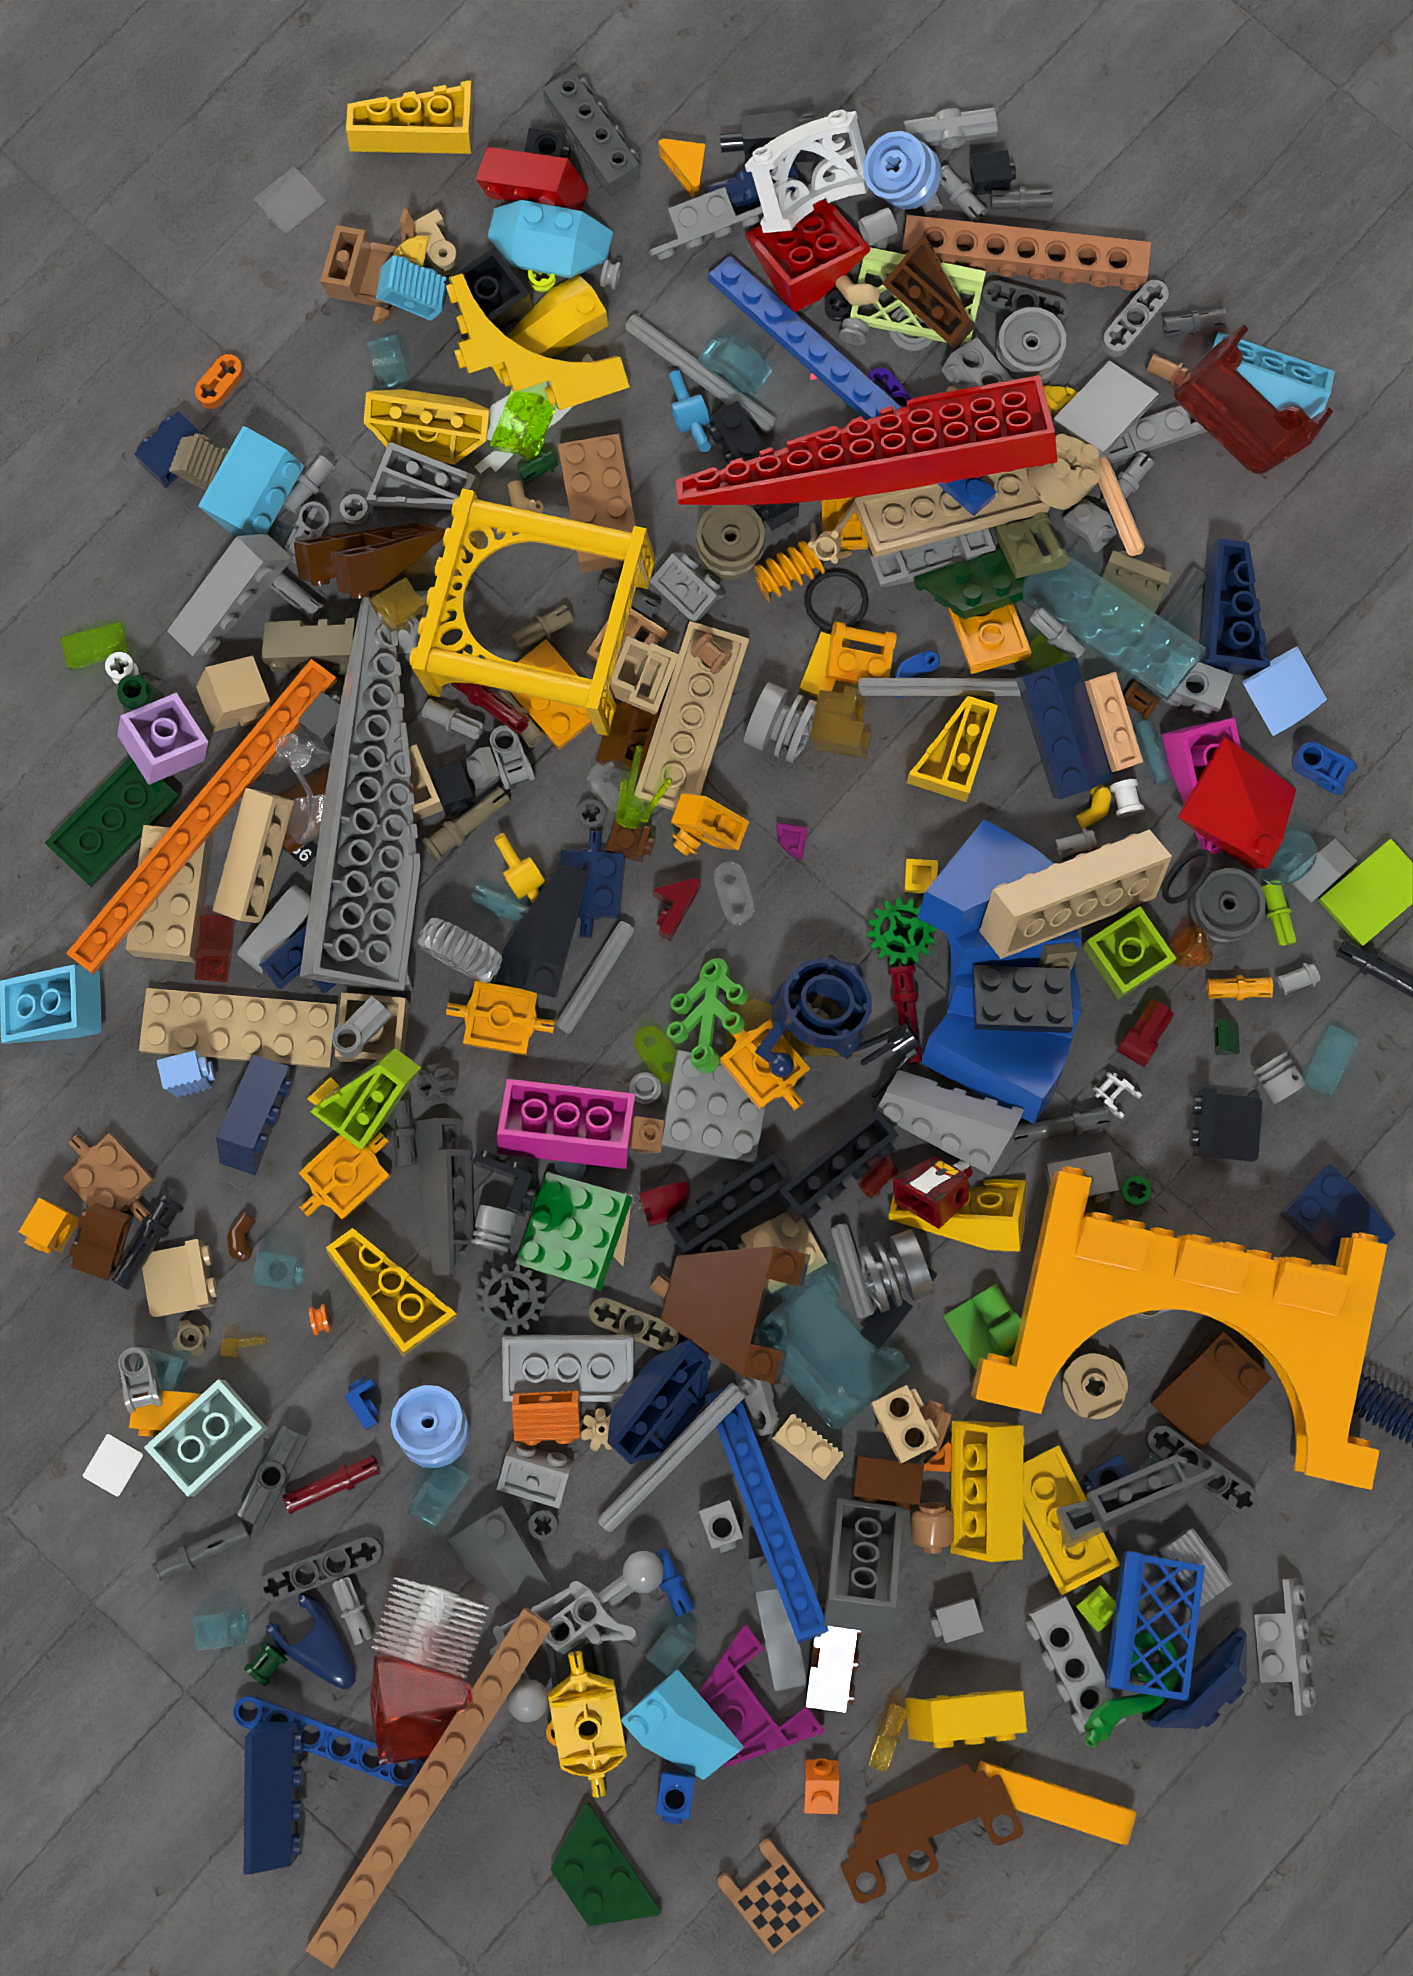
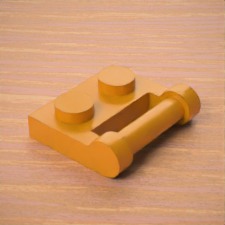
M835 621L831 632L825 678L857 684L860 678H890L893 650L897 639L896 633L886 631L882 634L847 627L845 623ZM843 639L878 645L881 646V653L876 654L842 647Z

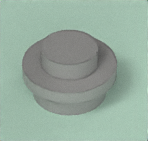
M642 1072L635 1075L630 1081L629 1092L635 1094V1101L637 1103L651 1104L660 1096L661 1084L654 1074Z

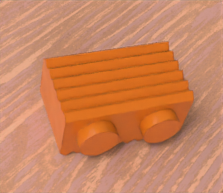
M579 1391L523 1392L521 1394H513L514 1442L522 1441L525 1445H536L541 1440H555L559 1444H568L573 1442L574 1439H580Z

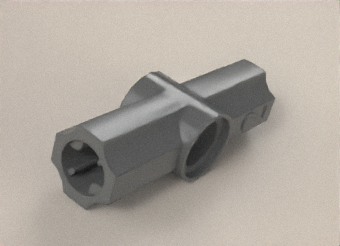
M285 1425L282 1426L264 1463L257 1470L256 1479L237 1514L239 1517L264 1528L282 1490L289 1483L290 1475L309 1437ZM271 1467H276L281 1473V1479L275 1486L268 1484L266 1481V1472Z

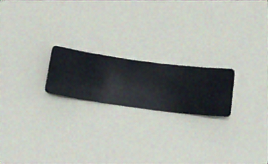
M928 1268L933 1282L937 1274ZM889 1295L887 1299L890 1309L882 1313L878 1309L861 1330L860 1335L880 1349L913 1308L905 1300L902 1299V1305L896 1307L891 1295Z

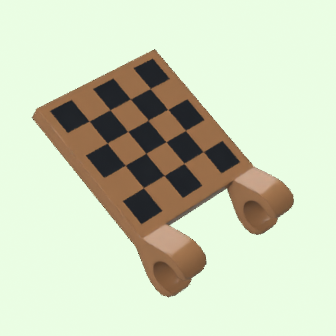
M765 1838L760 1842L759 1847L762 1854L772 1864L768 1869L742 1890L739 1889L727 1872L720 1875L717 1881L721 1890L735 1905L770 1952L774 1954L820 1916L825 1909L786 1861L771 1839Z

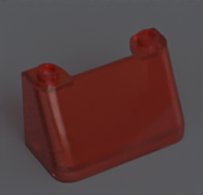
M389 1654L375 1656L370 1689V1711L379 1765L428 1758L456 1715L457 1709L459 1712L467 1711L468 1704L473 1702L470 1682L464 1683L462 1676Z

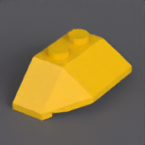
M412 390L367 391L364 424L369 430H372L386 448L389 442L442 463L455 465L487 441L490 409L465 398Z

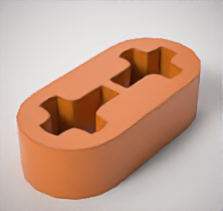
M232 354L220 356L195 386V395L202 407L207 409L219 407L240 383L244 376V370L236 356ZM227 366L230 368L233 366L235 373L231 374L228 372L225 374L223 367ZM207 389L211 391L214 389L216 396L206 397L204 394V390Z

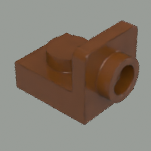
M615 821L606 853L624 854L627 859L643 863L645 854L651 856L656 838L651 836L652 832L649 826L640 828Z

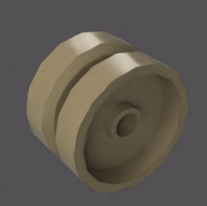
M713 505L704 512L697 525L696 534L697 554L701 565L708 573L723 580L741 579L754 571V566L760 564L763 559L765 529L761 517L753 508L747 505Z

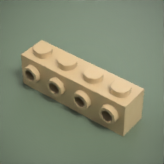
M245 788L213 911L239 921L261 923L294 804L293 800L269 792Z

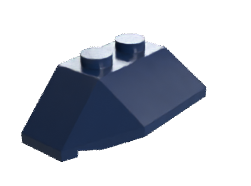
M686 1340L652 1358L612 1408L607 1443L629 1464L659 1457L684 1431L704 1405V1395H706L708 1370H710L711 1360L691 1340Z
M1234 1628L1192 1670L1188 1701L1169 1698L1165 1703L1152 1709L1142 1720L1148 1726L1158 1728L1199 1729L1203 1725L1207 1728L1213 1724L1220 1716L1218 1710L1226 1702L1229 1704L1235 1702L1244 1692L1241 1687L1247 1682V1633L1242 1628ZM1182 1681L1178 1683L1174 1692L1181 1693Z

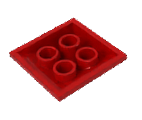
M826 198L813 204L814 210L803 217L790 231L763 233L760 225L745 233L749 245L777 294L793 312L801 310L823 298L836 285L839 277L846 275L870 252V246L833 204L826 201Z
M1223 737L1177 818L1247 869H1267L1283 842L1296 788L1227 737Z

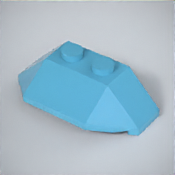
M526 200L494 208L488 233V239L494 244L510 267L572 278L598 264H603L608 259L613 237L612 230L582 211Z

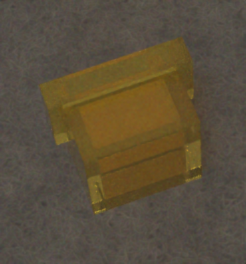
M845 686L843 694L824 690L819 691L810 734V740L818 751L867 758L871 733L863 732L866 702L857 688Z

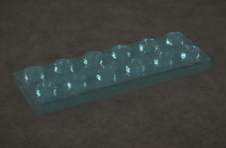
M1069 556L1070 561L1065 567L1033 574L1024 583L1022 602L1034 610L1044 608L1061 625L1066 624L1068 627L1067 631L1077 640L1166 701L1170 699L1206 653V648L1071 556Z

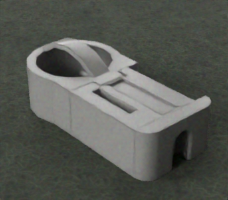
M308 502L296 512L295 520L292 524L294 528L284 547V551L293 558L291 562L296 565L293 542L319 537L328 525L329 513L321 503ZM312 507L305 522H303V512L306 508ZM317 511H319L322 515V524L317 529H310L311 522Z

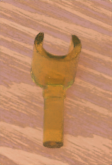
M265 1336L248 1339L225 1338L220 1345V1355L237 1357L238 1347L266 1344Z

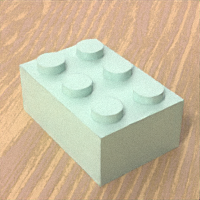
M218 1379L144 1448L187 1497L196 1496L257 1440L268 1427L225 1380Z

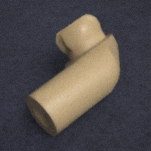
M512 481L507 484L512 507L543 513L544 505L540 500L535 502V500L525 497L522 481Z

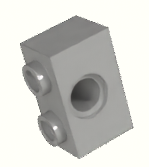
M1173 653L1156 695L1163 697L1162 700L1167 704L1173 706H1180L1181 704L1192 708V712L1199 716L1210 717L1211 715L1216 717L1221 709L1233 674ZM1194 682L1198 684L1201 692H1190L1186 687V683Z

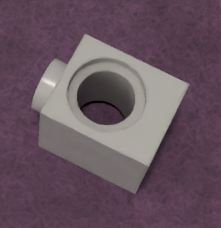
M730 1500L699 1511L712 1549L719 1547L720 1553L739 1547L737 1540L742 1539L743 1536ZM718 1518H726L731 1522L732 1530L726 1537H718L712 1530V1525Z
M967 1598L933 1609L935 1617L930 1618L935 1637L942 1636V1640L945 1643L984 1632L973 1598Z

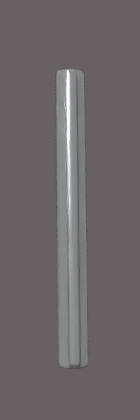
M635 314L631 315L627 320L625 328L628 332L728 406L738 401L750 422L764 433H769L776 424L774 416Z
M860 678L857 682V692L860 696H1021L1016 678Z
M731 1383L598 1517L597 1521L605 1531L612 1532L745 1398L743 1390L738 1385Z

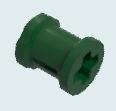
M267 1641L262 1644L263 1650L254 1661L244 1666V1670L265 1687L270 1683L269 1677L279 1665L285 1664L288 1661L280 1650Z

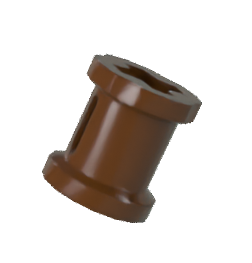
M1135 680L1124 695L1126 705L1140 713L1142 719L1146 721L1162 697L1159 695L1154 697L1139 687L1140 683ZM1135 696L1138 697L1139 699H1141L1142 701H1144L1145 703H1147V705H1144L1143 703H1141L1139 700H1137V699L1134 698V697H1135Z

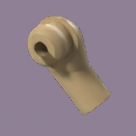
M847 275L839 277L836 281V287L846 300L854 306L874 304L880 298L879 289L871 284L854 285Z

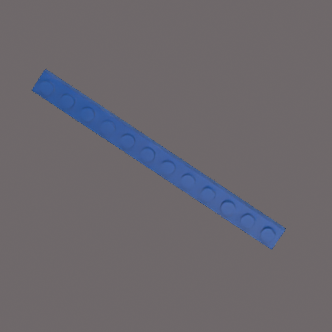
M731 256L709 273L708 281L854 411L862 416L863 419L867 420L879 416V410L890 406L894 410L902 408ZM981 477L938 484L973 516L989 504L997 493Z

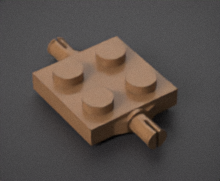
M108 1133L97 1145L90 1148L79 1135L74 1136L73 1140L68 1142V1145L77 1152L80 1158L63 1179L89 1207L98 1203L120 1212L130 1210L142 1223L143 1219L149 1217L151 1213L139 1202V1199L144 1190L155 1181V1178L113 1133Z

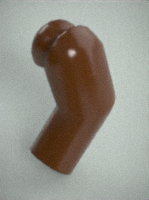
M245 1212L240 1215L227 1234L229 1254L233 1259H238L240 1262H245L252 1256V1248L247 1245L245 1236L256 1222Z

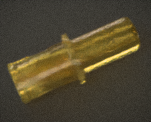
M889 1702V1708L881 1730L876 1731L878 1738L869 1760L870 1767L882 1772L887 1771L896 1744L902 1741L899 1739L907 1714L910 1711L909 1709Z

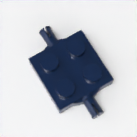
M589 831L588 849L581 851L561 850V865L590 872L578 918L581 919L580 938H593L594 920L601 918L620 919L626 857L624 854L602 851L601 839L603 833L600 831H596V833Z

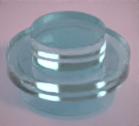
M555 1161L557 1173L560 1176L574 1180L580 1178L587 1168V1164Z

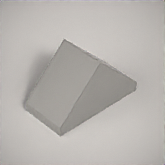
M1334 839L1299 870L1289 882L1311 904L1354 865L1357 860Z

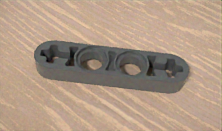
M1156 1426L1148 1431L1146 1435L1147 1448L1162 1461L1167 1459V1455L1172 1451L1164 1446L1157 1449L1155 1447L1157 1441L1153 1437L1155 1433L1162 1435L1165 1432L1168 1435L1166 1441L1169 1444L1176 1446L1178 1441L1182 1444L1174 1452L1173 1456H1180L1184 1451L1188 1450L1196 1455V1466L1204 1469L1210 1467L1221 1472L1224 1477V1484L1220 1489L1214 1490L1208 1484L1199 1488L1236 1514L1247 1515L1257 1508L1258 1495L1251 1486L1167 1426ZM1232 1481L1236 1483L1231 1488L1239 1494H1243L1245 1491L1249 1494L1247 1496V1500L1250 1502L1248 1507L1241 1506L1238 1508L1236 1506L1238 1500L1231 1494H1227L1226 1499L1222 1497V1494L1229 1489Z
M370 1536L351 1541L266 1574L259 1582V1593L264 1600L272 1603L290 1598L377 1564L383 1556V1546L378 1539ZM365 1542L369 1546L376 1547L377 1552L372 1554L373 1560L368 1561L367 1557H361L355 1560L358 1566L352 1567V1557L346 1550L347 1548L352 1547L353 1554L362 1551L363 1543ZM336 1553L341 1554L346 1561L345 1568L340 1573H334L328 1568V1559ZM304 1565L310 1566L315 1574L314 1580L309 1585H303L297 1579V1571ZM290 1571V1581L296 1588L295 1591L291 1592L290 1585L279 1589V1596L277 1597L274 1592H267L266 1587L271 1584L270 1579L272 1577L275 1582H280L288 1579L284 1573Z

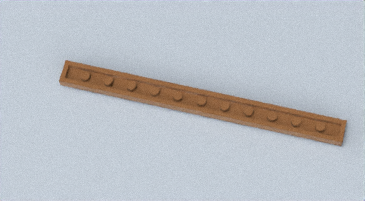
M524 1607L305 1951L333 1969L547 1636L553 1626L551 1623Z

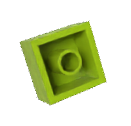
M1141 906L1088 939L1082 947L1118 1000L1171 966L1177 959Z

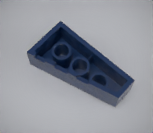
M1218 538L1207 549L1199 662L1230 674L1252 676L1270 666L1269 657L1266 656L1264 645L1266 642L1265 632L1261 627L1259 616L1261 611L1260 602L1256 598L1254 587L1256 580L1249 542Z

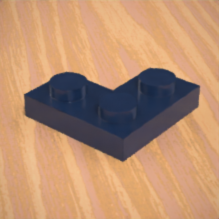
M307 924L258 964L278 989H282L300 974ZM312 980L322 993H327L336 985L335 983Z

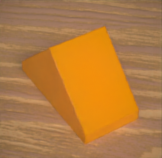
M664 138L658 141L659 157L693 199L699 197L706 160V144Z

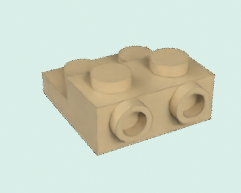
M787 1212L740 1235L742 1243L737 1245L739 1249L776 1246L809 1254L811 1256L806 1275L828 1264L804 1218L796 1223ZM769 1280L767 1289L771 1295L790 1284Z

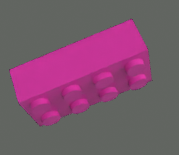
M507 1079L497 1132L498 1154L626 1169L631 1123L635 1109V1094Z

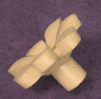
M597 1408L594 1418L590 1415H585L582 1423L587 1426V1429L580 1431L581 1439L584 1441L590 1439L589 1448L593 1451H598L601 1444L604 1445L606 1450H612L613 1448L607 1443L610 1415L606 1416L604 1408ZM599 1427H604L603 1433L599 1432Z

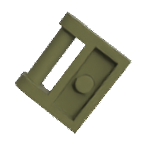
M1039 512L1031 519L1003 524L995 528L996 539L1015 578L1065 567L1070 561L1066 550L1061 549L1050 527L1051 520L1046 512ZM1040 533L1050 555H1042L1032 534Z

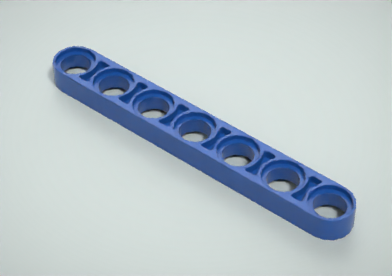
M245 1696L238 1700L233 1707V1717L237 1724L250 1730L259 1721L271 1722L272 1717L277 1713L286 1715L289 1722H299V1733H302L305 1726L314 1725L320 1732V1738L315 1744L304 1742L303 1750L406 1789L410 1787L426 1762L424 1759L256 1696ZM245 1702H252L258 1708V1715L252 1721H246L240 1715V1707ZM337 1737H345L350 1741L351 1750L349 1754L339 1756L334 1752L333 1742ZM371 1748L379 1750L382 1755L381 1764L375 1768L367 1766L364 1762V1753ZM407 1760L412 1764L413 1774L409 1779L397 1777L395 1774L397 1762Z

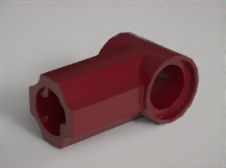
M1151 999L1135 1026L1129 1029L1116 1051L1144 1068L1159 1045L1157 1042L1175 1013L1161 1002Z

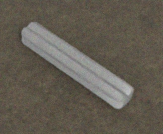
M846 1223L835 1225L831 1228V1233L857 1317L865 1318L874 1314V1308L861 1274L860 1263L849 1227Z

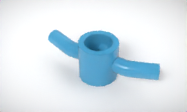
M680 370L671 372L669 378L678 402L670 405L680 434L691 431L699 450L707 452L710 450L711 444L702 426L710 424V419L704 400L700 394L693 397L689 396Z

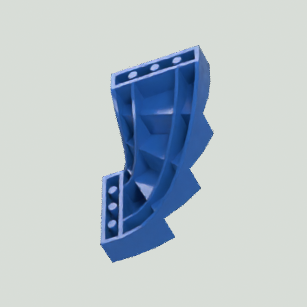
M983 820L925 891L918 919L945 932L951 946L950 988L946 1014L929 1037L921 1064L983 1097L997 1100L999 1106L1011 1110L1013 1106L1025 1109L1021 1117L1034 1124L1048 1105L1060 1081L1067 1061L1072 1036L1081 1014L1080 987L1074 967H1072L1070 972L1074 1026L1071 1033L974 1030L972 968L974 965L1036 967L1044 945L1074 942L1078 950L1082 938L1076 929L1000 959L979 932L993 889L1000 884H1008L1019 880L1026 874H1035L1045 870L1054 863L1018 837Z

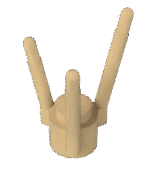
M853 503L833 531L822 532L817 538L816 524L811 523L808 546L813 548L814 554L818 559L823 561L831 560L833 564H836L840 559L852 555L851 550L839 552L842 546L839 534L855 512Z

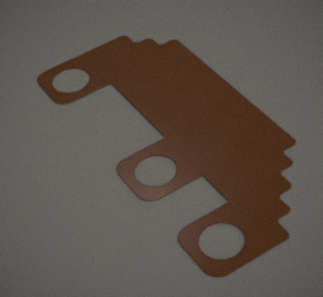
M966 1763L866 1806L865 1810L868 1817L860 1821L863 1830L854 1835L853 1838L856 1845L847 1850L850 1858L848 1861L841 1863L840 1866L854 1899L858 1903H866L884 1895L887 1889L876 1863L878 1859L896 1852L907 1878L911 1881H918L935 1874L939 1868L928 1838L981 1817L991 1842L994 1845L1001 1846L1020 1838L1023 1834V1827L1001 1777L995 1775L988 1778L985 1771L973 1772L970 1765ZM1001 1814L1009 1816L1014 1823L1013 1832L1006 1837L997 1835L992 1828L994 1818ZM915 1850H921L929 1857V1867L923 1872H915L908 1865V1857ZM868 1872L875 1876L877 1888L873 1893L863 1894L857 1889L856 1879L861 1873Z

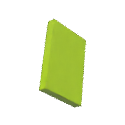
M1389 839L1318 901L1359 947H1362L1413 904V862L1392 839Z

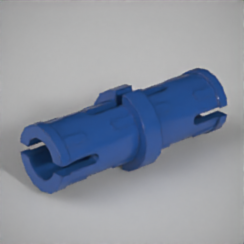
M664 1548L658 1552L664 1566V1576L659 1587L661 1591L665 1590L675 1616L679 1617L685 1611L687 1613L695 1609V1606L692 1604L682 1583L685 1580L683 1575L678 1574L669 1555L668 1548Z

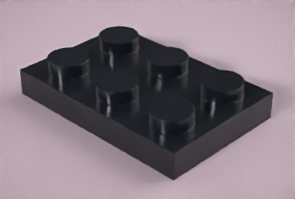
M973 966L974 1030L1072 1032L1074 1026L1070 969Z

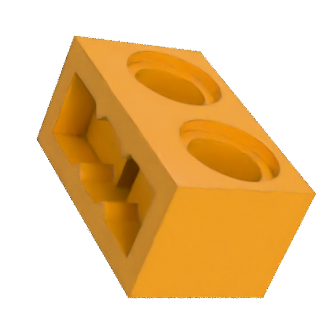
M681 793L671 823L712 847L739 851L749 821L707 796Z

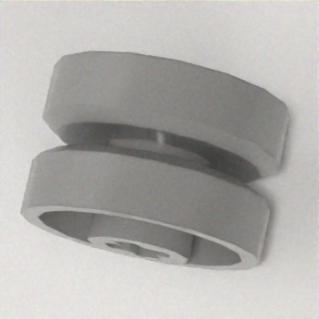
M1026 307L1014 311L1005 319L999 331L995 347V358L1014 380L1040 375L1042 384L1047 383L1056 375L1066 349V332L1062 322L1053 313L1042 308Z

